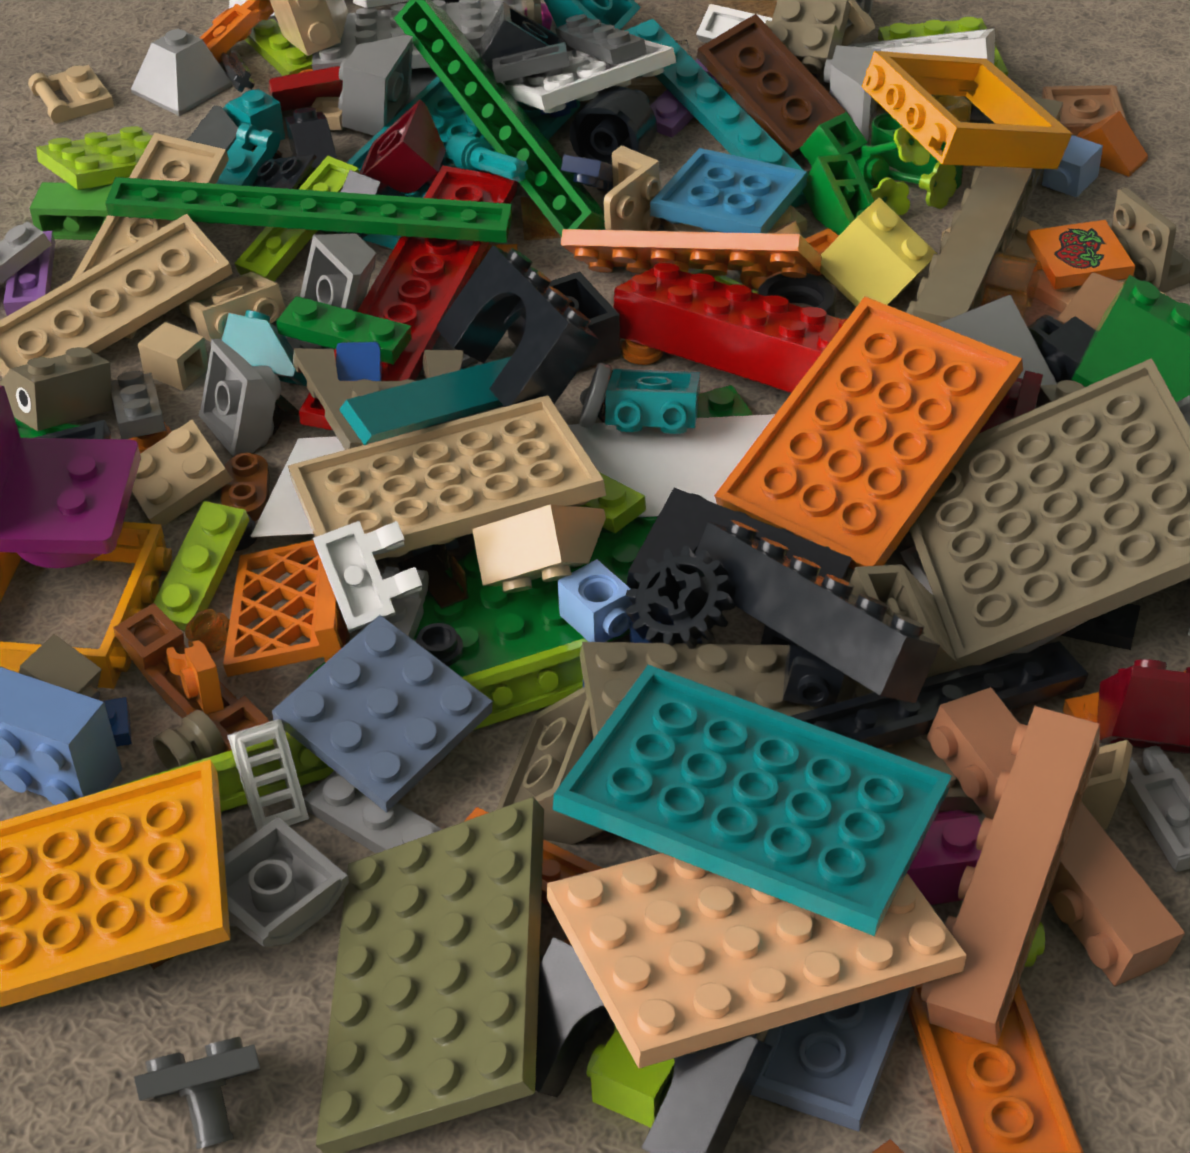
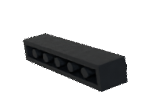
M730 520L727 527L708 521L695 556L704 549L708 551L714 561L718 559L728 572L727 576L735 587V590L729 593V596L734 601L736 607L878 695L912 703L916 702L940 648V644L922 635L924 629L922 624L899 614H895L894 617L886 614L889 606L884 602L865 594H859L856 597L851 594L854 586L849 582L828 574L823 578L818 575L821 569L819 565L798 556H793L790 559L786 556L789 548L767 538L761 537L760 541L757 540L755 537L758 531L746 524Z

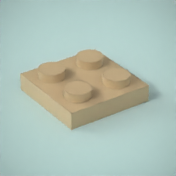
M192 419L140 453L141 461L132 492L152 524L165 526L231 482L233 478Z

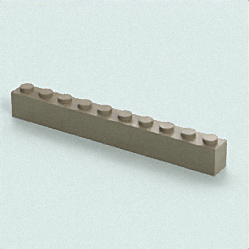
M1030 96L1055 119L1061 122L1063 102ZM976 167L971 189H965L961 210H955L950 232L945 231L943 234L940 255H933L929 267V278L923 277L921 279L917 301L910 302L907 310L908 314L938 325L940 322L982 306L1043 169Z

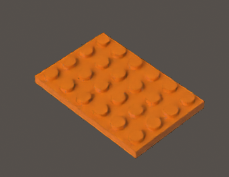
M864 296L714 495L716 502L720 506L733 511L743 512L753 519L776 528L786 529L796 536L824 547L828 546L831 550L852 557L849 567L855 570V567L884 566L1023 371L1022 358Z

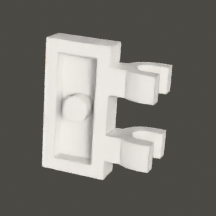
M360 521L313 538L349 633L369 625L379 615L385 619L394 616L395 610L391 603L392 600L405 598L423 591L422 583L415 567L382 580L373 555L387 553L405 546L404 537L397 521L367 534H364Z

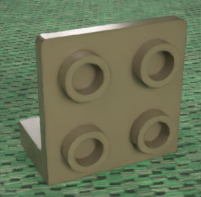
M1127 187L1119 189L1117 191L1111 229L1135 264V277L1140 281L1150 282L1163 293L1190 283V261L1173 248L1176 225Z

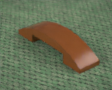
M154 603L113 627L115 636L131 660L177 715L183 719L195 710L202 711L195 697L187 698L181 676L171 673L169 669L167 648L174 647L177 653L185 654L184 649L187 647L184 645V633ZM219 680L224 710L206 715L218 728L224 740V752L232 750L227 735L270 722V720L245 695L237 699Z

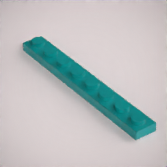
M654 19L625 30L644 40L674 48L676 63L663 67L664 72L655 77L731 155L803 170ZM803 191L792 202L791 206L793 208L807 203Z

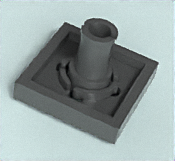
M240 1036L205 1045L207 1057L185 1063L184 1054H181V1052L145 1061L147 1073L134 1076L139 1101H149L179 1093L180 1097L186 1096L197 1142L195 1143L196 1149L234 1139L233 1133L230 1131L221 1086L227 1085V1079L261 1070L255 1045L243 1047Z

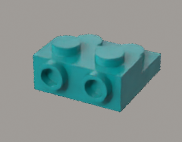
M613 369L606 390L605 425H616V429L622 432H638L643 429V426L660 427L661 432L668 434H681L687 432V428H695L701 372Z

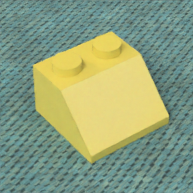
M879 197L821 254L820 272L856 307L864 296L889 305L931 263L933 255L937 253Z

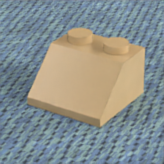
M550 504L472 529L483 586H503L504 593H515L532 588L531 580L542 577L544 582H550L572 575L571 568L590 562L606 519L604 509Z

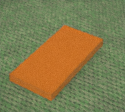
M923 983L915 986L907 1011L955 1153H1084L1019 983L997 1046L930 1024L927 1001L921 1000Z

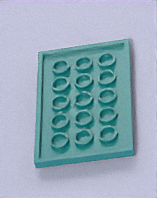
M647 665L555 791L552 810L875 936L949 791L952 775L657 667Z

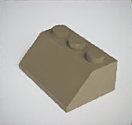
M585 686L533 715L496 809L498 810L534 797L544 808L543 839L574 845L588 837L594 838L603 832V829L552 810L555 791L593 741L590 708L586 698Z

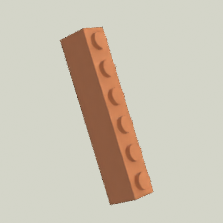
M991 687L941 704L927 739L934 753L943 759L959 780L965 794L974 800L987 818L993 819L999 803L994 802L996 784L1002 770L1011 772L1016 756L1011 755V747L1016 729L1020 723ZM1081 802L1048 899L1054 906L1056 914L1061 921L1068 924L1086 948L1091 961L1102 969L1115 987L1167 963L1185 935V931Z
M1034 706L1028 725L1021 723L1018 725L1011 747V755L1016 756L1011 772L1001 771L996 784L994 802L999 803L995 816L993 819L985 817L978 833L976 849L980 850L981 854L976 868L967 866L960 882L958 898L963 900L958 917L948 916L945 922V926L967 955L964 970L923 983L921 1000L927 1001L930 1024L997 1046L1099 752L1100 723Z

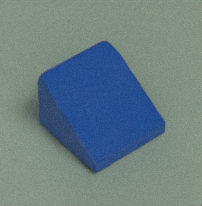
M378 342L338 343L336 346L338 380L358 381L368 379L371 381H381L382 361L380 344Z

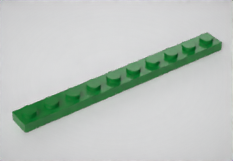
M115 177L105 203L108 216L173 221L187 214L194 222L468 240L488 243H507L512 220V204L123 177Z

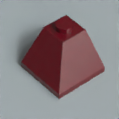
M419 100L372 143L360 174L378 180L403 193H414L423 184L426 183L428 186L432 184L441 169L440 165L446 149L430 112L423 101Z

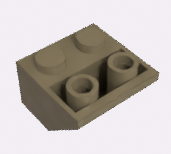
M903 565L855 567L849 582L854 586L851 594L856 597L859 594H865L884 602L889 606L886 614L891 617L899 614L919 622L924 626L922 635L940 644V648L926 678L963 668L956 659L934 596Z

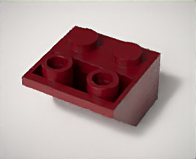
M1140 659L1135 660L1134 665L1128 668H1120L1118 673L1102 680L1099 687L1097 723H1100V743L1113 744L1128 740L1134 748L1145 749L1157 745L1164 752L1190 754V667L1186 668V672L1167 670L1166 662Z

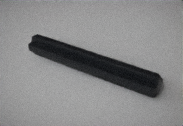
M232 50L229 55L223 52L220 58L224 64L223 68L236 90L242 93L245 87L252 90L255 85L251 78L252 73L239 53L235 50Z

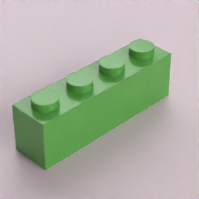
M42 182L29 208L33 225L41 231L52 230L54 239L94 240L108 216L105 203L112 184L77 190L69 183Z

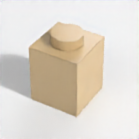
M164 322L138 343L144 374L152 372L153 379L184 391L207 371L209 361L203 336Z

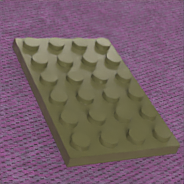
M534 797L348 864L347 875L349 883L345 888L316 1138V1147L323 1153H345L535 1094L544 808Z

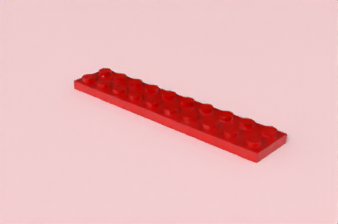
M442 165L424 198L510 204L517 192V181L495 174ZM400 237L357 310L360 313L411 326L412 340L394 365L382 362L381 381L416 380L423 367L424 350L433 349L440 336V332L436 329L471 278L489 244L488 242ZM309 392L299 410L300 424L332 430L325 418V409L318 398H313Z

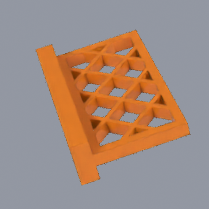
M313 540L240 555L223 662L227 677L324 657L326 663L349 642L350 633ZM315 557L305 565L300 564L304 559ZM270 566L259 575L252 572L254 569ZM286 572L292 574L281 583L275 581ZM307 581L313 582L302 592L296 590ZM262 590L267 592L256 601L250 600ZM282 599L288 600V602L284 604L282 607H280L278 610L272 609V607L276 605L278 602H280ZM304 608L310 609L300 619L293 617ZM258 617L264 619L252 629L246 627ZM280 626L286 628L275 638L268 637L269 634ZM301 636L310 639V642L289 646ZM255 645L260 647L253 654L243 655Z

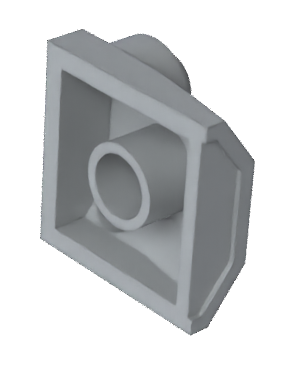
M211 339V350L201 410H199L198 416L233 457L246 452L253 454L259 447H264L268 439L273 435L275 402L281 393L279 377L273 373L269 366H251L241 355L222 340Z
M279 817L273 819L224 855L229 926H237L263 947L289 944L332 910L349 883L348 875Z

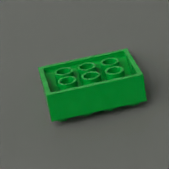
M1129 275L1105 311L1072 380L1087 387L1152 358L1174 400L1178 402L1190 395V305L1182 302L1179 303L1161 293L1150 282L1140 281Z

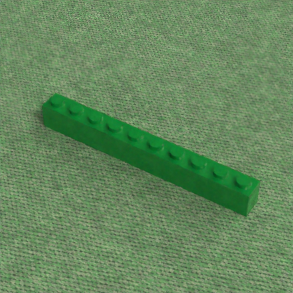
M409 0L395 16L394 20L406 35L413 36V45L492 148L498 153L526 161L528 170L525 172V179L519 183L559 235L562 237L563 229L605 230L604 211L583 184L573 182V174L561 170L563 159L502 82L496 83L494 72L485 64L479 53L448 14L430 0Z

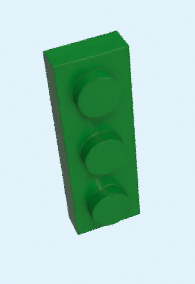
M298 296L292 300L276 321L279 335L336 349L338 343L378 342L381 349V361L393 365L412 340L410 325Z

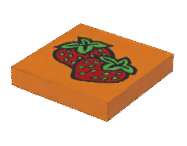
M1106 220L1029 230L1027 233L1026 243L1054 289L1081 286L1092 272L1113 280L1127 279L1129 275L1134 277L1135 264Z

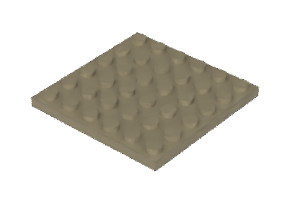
M1152 358L977 434L910 528L956 659L962 667L984 664L1190 578V427Z

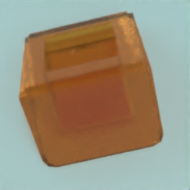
M520 197L524 241L562 238L532 199Z

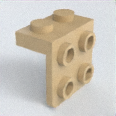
M621 145L612 152L613 189L604 198L605 230L657 231L661 225L662 218L650 216V201L661 189L659 161Z

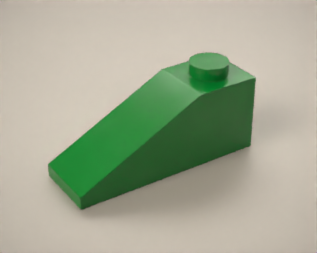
M852 154L817 157L807 176V185L802 190L814 217L838 235L874 202L873 196Z

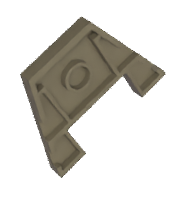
M294 348L293 366L297 372H302L307 379V389L313 398H318L325 409V418L345 450L364 445L339 410L346 399L415 382L414 380L371 381L368 379L339 381L334 349ZM424 350L422 363L425 379L461 370L464 356L463 350Z

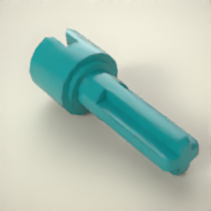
M460 133L454 135L445 147V156L454 162L449 165L450 167L484 173L489 172L517 182L525 179V172L528 170L526 161L493 151L489 142L482 138Z

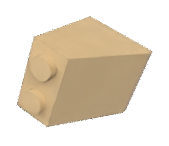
M270 0L283 37L307 56L341 42L348 15L344 0Z

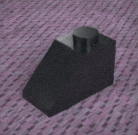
M302 108L293 112L294 116L285 117L292 156L315 154L317 157L311 165L314 170L327 156L337 159L328 120L322 111L316 112V108Z

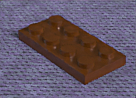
M757 14L752 15L698 48L697 59L744 111L792 159L802 153L799 148L820 124L846 112Z

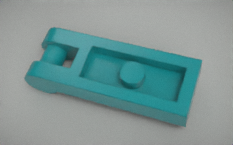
M242 123L237 129L236 140L227 151L229 161L216 184L252 186L258 178V169L264 162L272 159L279 148L280 135L278 132L268 129L259 131L256 125ZM256 145V149L252 152L251 150Z

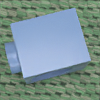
M597 559L572 572V575L558 580L560 616L588 642H606L613 637L623 634L629 629V623H633L626 614V609L633 605L626 596V592L630 588Z

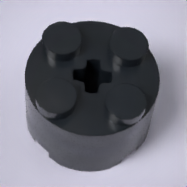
M611 86L600 90L598 95L590 99L572 121L569 136L576 155L581 158L585 157L602 161L612 165V152L621 145L644 154L656 139L657 122L654 112L649 105V98L643 91L638 89L631 90L622 86Z

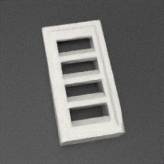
M281 719L227 735L256 830H260L276 817H279L288 826L309 819ZM273 740L275 749L248 757L246 747ZM276 759L279 760L281 769L256 777L253 776L251 767ZM285 779L286 789L259 797L257 787ZM291 799L292 809L265 817L262 807Z

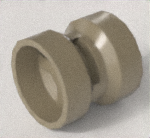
M195 710L184 717L181 726L175 730L168 728L153 737L154 749L168 770L223 753L225 750L224 740L218 728L200 710Z

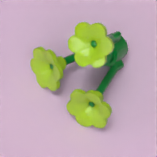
M903 126L895 131L893 142L876 146L863 145L861 152L853 156L874 201L880 197L898 216L907 213L910 208V201L907 198L909 186L904 182L917 184L921 189L927 190L926 204L937 209L945 207L948 204L949 198L956 191V181L954 180L956 168L954 165H942L938 161L932 173L923 174L922 176L890 170L888 162L883 156L879 155L880 153L898 150L899 157L903 162H913L917 166L927 164L931 153Z

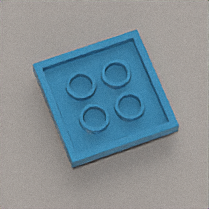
M699 148L650 201V216L662 218L674 224L684 223L701 227L708 232L768 233L806 187L807 171Z

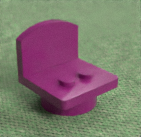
M0 386V552H17L27 562L45 568L73 567L89 562L101 554L113 552L122 530L124 517L141 461L137 442L131 439L21 438L5 387Z

